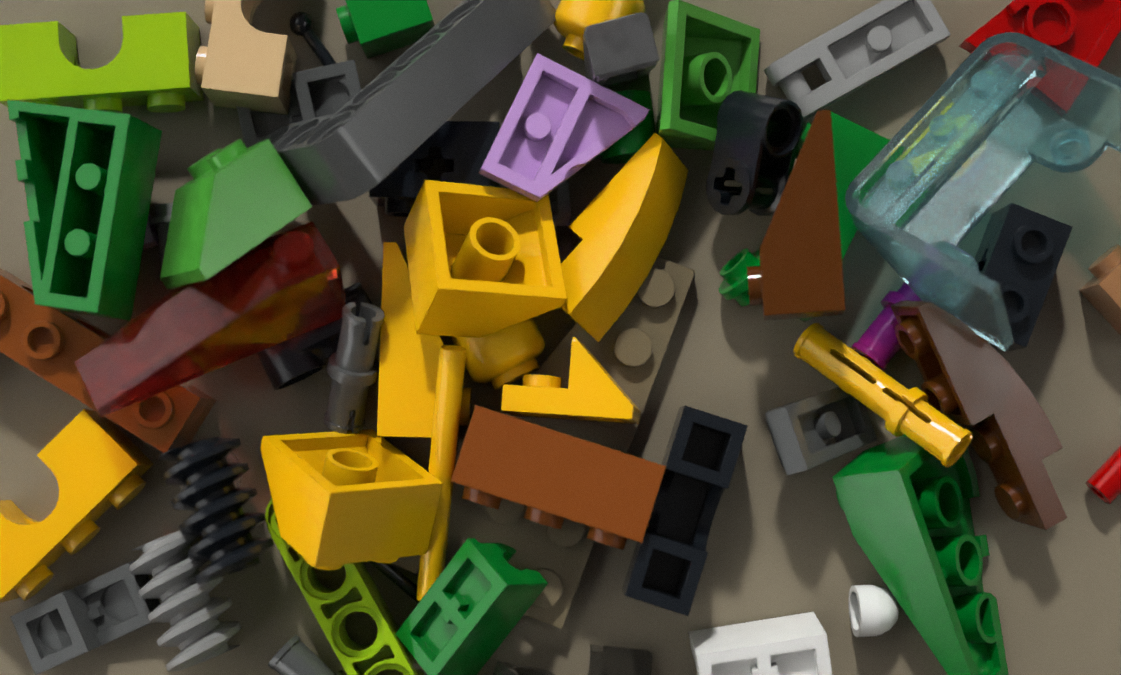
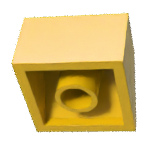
M424 180L404 224L416 334L481 338L564 305L567 295L549 194L536 202L509 188Z
M365 429L358 433H352L349 430L347 434L332 431L262 436L260 450L280 536L304 558L307 564L322 570H337L342 568L344 564L367 561L393 563L400 557L427 554L443 483L385 438L377 436L376 431Z

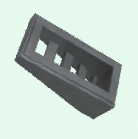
M643 12L589 25L584 31L585 77L604 87L645 77L660 60L649 17Z

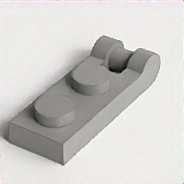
M883 0L776 60L765 68L764 72L773 87L780 85L786 98L799 106L804 122L816 115L817 111L825 109L944 42L951 34L931 0ZM816 64L826 83L812 91L801 72Z

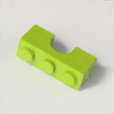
M186 11L122 16L123 40L117 56L103 67L84 69L80 67L78 62L76 36L60 22L0 25V103L8 107L7 100L116 113H123L124 106L147 105L148 111L157 113L183 111L186 109L185 102L204 101V94L201 89L202 84H197L195 79V61L198 49L201 46L200 28Z

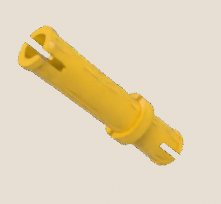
M813 323L798 338L793 349L794 356L809 364L839 386L844 392L850 394L884 419V427L894 436L899 437L904 434L940 460L941 464L946 468L952 466L968 448L973 437L972 432L968 429H963L928 403V395L917 387L906 388L871 363L870 360L861 356L825 330L821 324Z

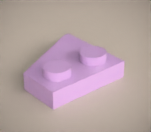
M537 53L479 174L538 202L641 124L650 109Z

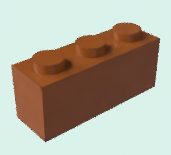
M475 405L451 482L465 486L461 496L463 499L499 509L502 498L527 506L524 515L525 519L561 530L566 518L590 526L586 538L624 550L627 538L642 543L666 466Z

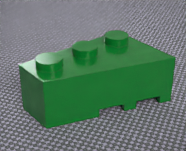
M7 100L9 120L16 123L21 156L20 160H15L18 181L25 185L29 221L24 222L35 305L70 313L131 321L162 131L131 114Z

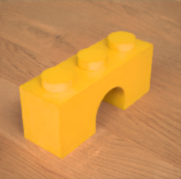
M83 409L37 454L41 461L53 472L59 486L57 504L47 518L41 522L33 520L25 515L12 500L0 501V603L17 599L19 596L24 601H27L37 594L54 576L49 567L65 551L70 555H74L86 546L100 531V527L95 521L112 505L117 510L124 507L146 485L141 476L153 463L111 420L95 410Z

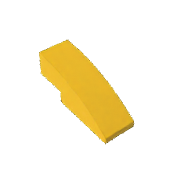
M654 133L568 226L581 242L561 263L567 300L560 308L597 342L602 339L625 311L647 278L667 240L681 202L689 170L666 141L657 133Z

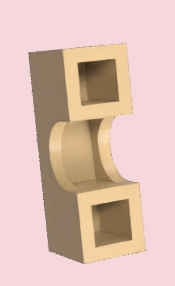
M205 0V20L208 24H211L208 47L200 46L195 61L196 83L202 84L201 89L214 106L236 108L238 106L250 108L252 111L288 115L291 97L290 88L291 81L293 80L292 73L295 72L297 54L288 35L266 33L252 26L254 12L263 0Z

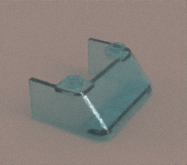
M1000 33L986 39L850 183L846 191L845 202L854 226L921 301H930L964 322L978 336L1006 352L1014 343L1000 286L995 281L982 275L973 256L957 246L1034 161L1056 172L1071 173L1091 166L1108 147L1121 152V78L1021 33Z

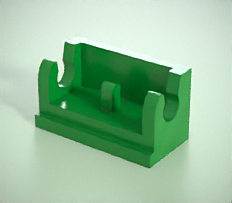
M467 538L395 633L427 675H477L548 585V582L538 571L526 568L518 570L508 563L516 553L514 548L503 543H479L476 538Z

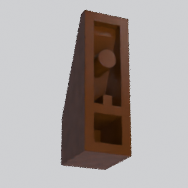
M831 110L816 112L759 248L760 266L747 267L750 306L763 305L764 321L843 315L846 310Z

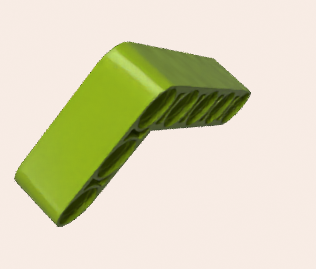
M271 498L265 513L268 532L346 674L378 675L380 671L395 669L403 673V675H425L421 666L396 636L395 633L399 630V626L364 563L344 564L346 577L340 588L331 589L323 586L317 580L315 568L307 564L304 558L280 536ZM355 611L365 612L375 620L378 631L373 643L367 645L358 644L348 636L346 620L350 613Z

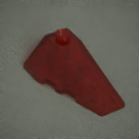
M293 221L209 279L176 287L75 361L77 370L99 417L109 415L342 318V308L346 305L340 265L313 221Z

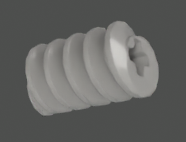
M180 530L132 549L142 550L143 554L128 568L130 574L152 575V579L138 591L140 599L160 598L162 601L158 607L148 614L147 619L149 623H170L171 628L156 641L158 647H179L180 652L166 664L167 672L186 669L240 646L228 645L227 641L242 628L239 621L218 620V617L233 604L230 597L209 596V592L223 580V577L197 584L195 577L200 573L199 569L207 561L190 560L187 551L191 548L190 544L199 536L182 535Z

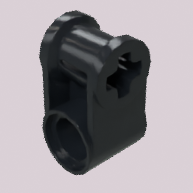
M742 90L734 91L725 98L717 115V134L711 169L706 180L707 197L715 211L722 215H739L749 209L758 216L774 215L793 170L797 145L803 131L802 112L795 102ZM726 180H733L742 183V186H725L724 182ZM756 188H772L773 193L761 194L756 191Z

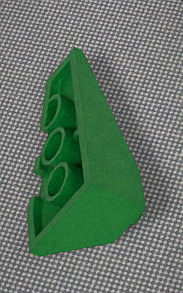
M905 435L862 451L832 477L836 487L839 506L845 512L853 537L948 675H1009L997 599L991 593L984 592L982 557L990 556L987 535H975L969 498L980 497L977 474L968 448L952 466L947 468L941 464L940 460Z

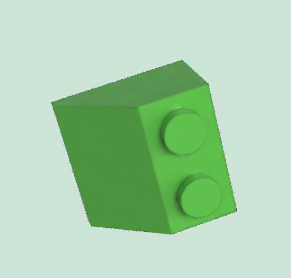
M238 139L223 149H216L187 168L193 179L175 190L160 279L167 289L207 280L313 207L269 139L248 148L241 139Z

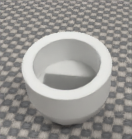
M852 585L849 591V618L854 636L873 637L883 635V633L889 631L896 624L899 615V606L894 595L884 587L877 585Z

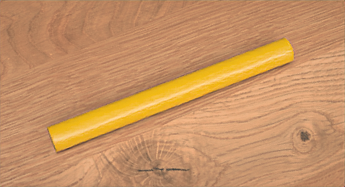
M456 345L440 346L428 472L440 480L443 485L427 554L420 555L416 590V599L418 601L424 597L445 569L453 490L451 479L455 469L467 351L466 348Z

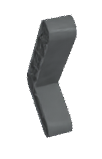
M463 0L336 113L284 125L257 143L266 139L270 140L312 206L355 199L387 177L556 20V10L549 0Z

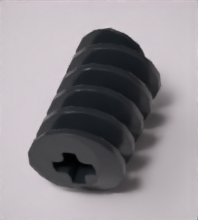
M208 438L175 448L157 456L158 460L178 461L177 464L163 475L166 485L186 486L184 490L171 500L174 510L195 512L179 526L182 535L203 536V539L187 551L190 560L211 561V564L195 577L197 584L228 576L261 563L259 556L274 545L272 538L252 537L251 531L266 520L264 513L244 512L242 508L258 495L256 488L235 487L234 481L249 470L248 463H228L226 456L241 446L239 438Z

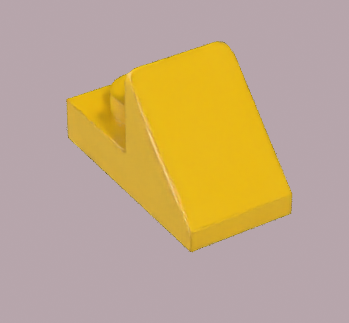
M576 337L572 338L568 388H561V377L537 374L523 375L522 385L503 384L501 411L513 416L640 424L641 411L588 348Z

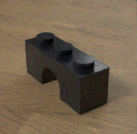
M679 407L661 464L666 466L646 532L642 543H636L622 587L625 596L689 616L708 555L706 546L713 518L724 490L729 488L748 425L692 407Z

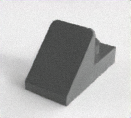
M839 386L768 410L765 413L773 444L787 476L811 469L877 441L866 406L850 394L844 392Z

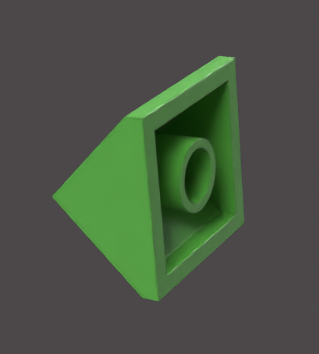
M682 0L669 1L663 24L656 133L666 141L670 148L714 151L717 134V115L725 98L732 92L739 90L756 93L760 29Z

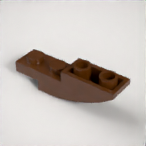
M901 300L891 305V309L898 322L895 326L897 340L903 351L916 361L925 381L921 385V390L928 395V403L955 423L972 426V429L969 430L973 436L971 444L979 457L990 466L998 484L994 489L995 496L1005 514L1016 522L1044 530L1067 518L1066 513L1042 462L1043 459L1063 447L1047 415L1020 376L982 336L960 319L932 302Z

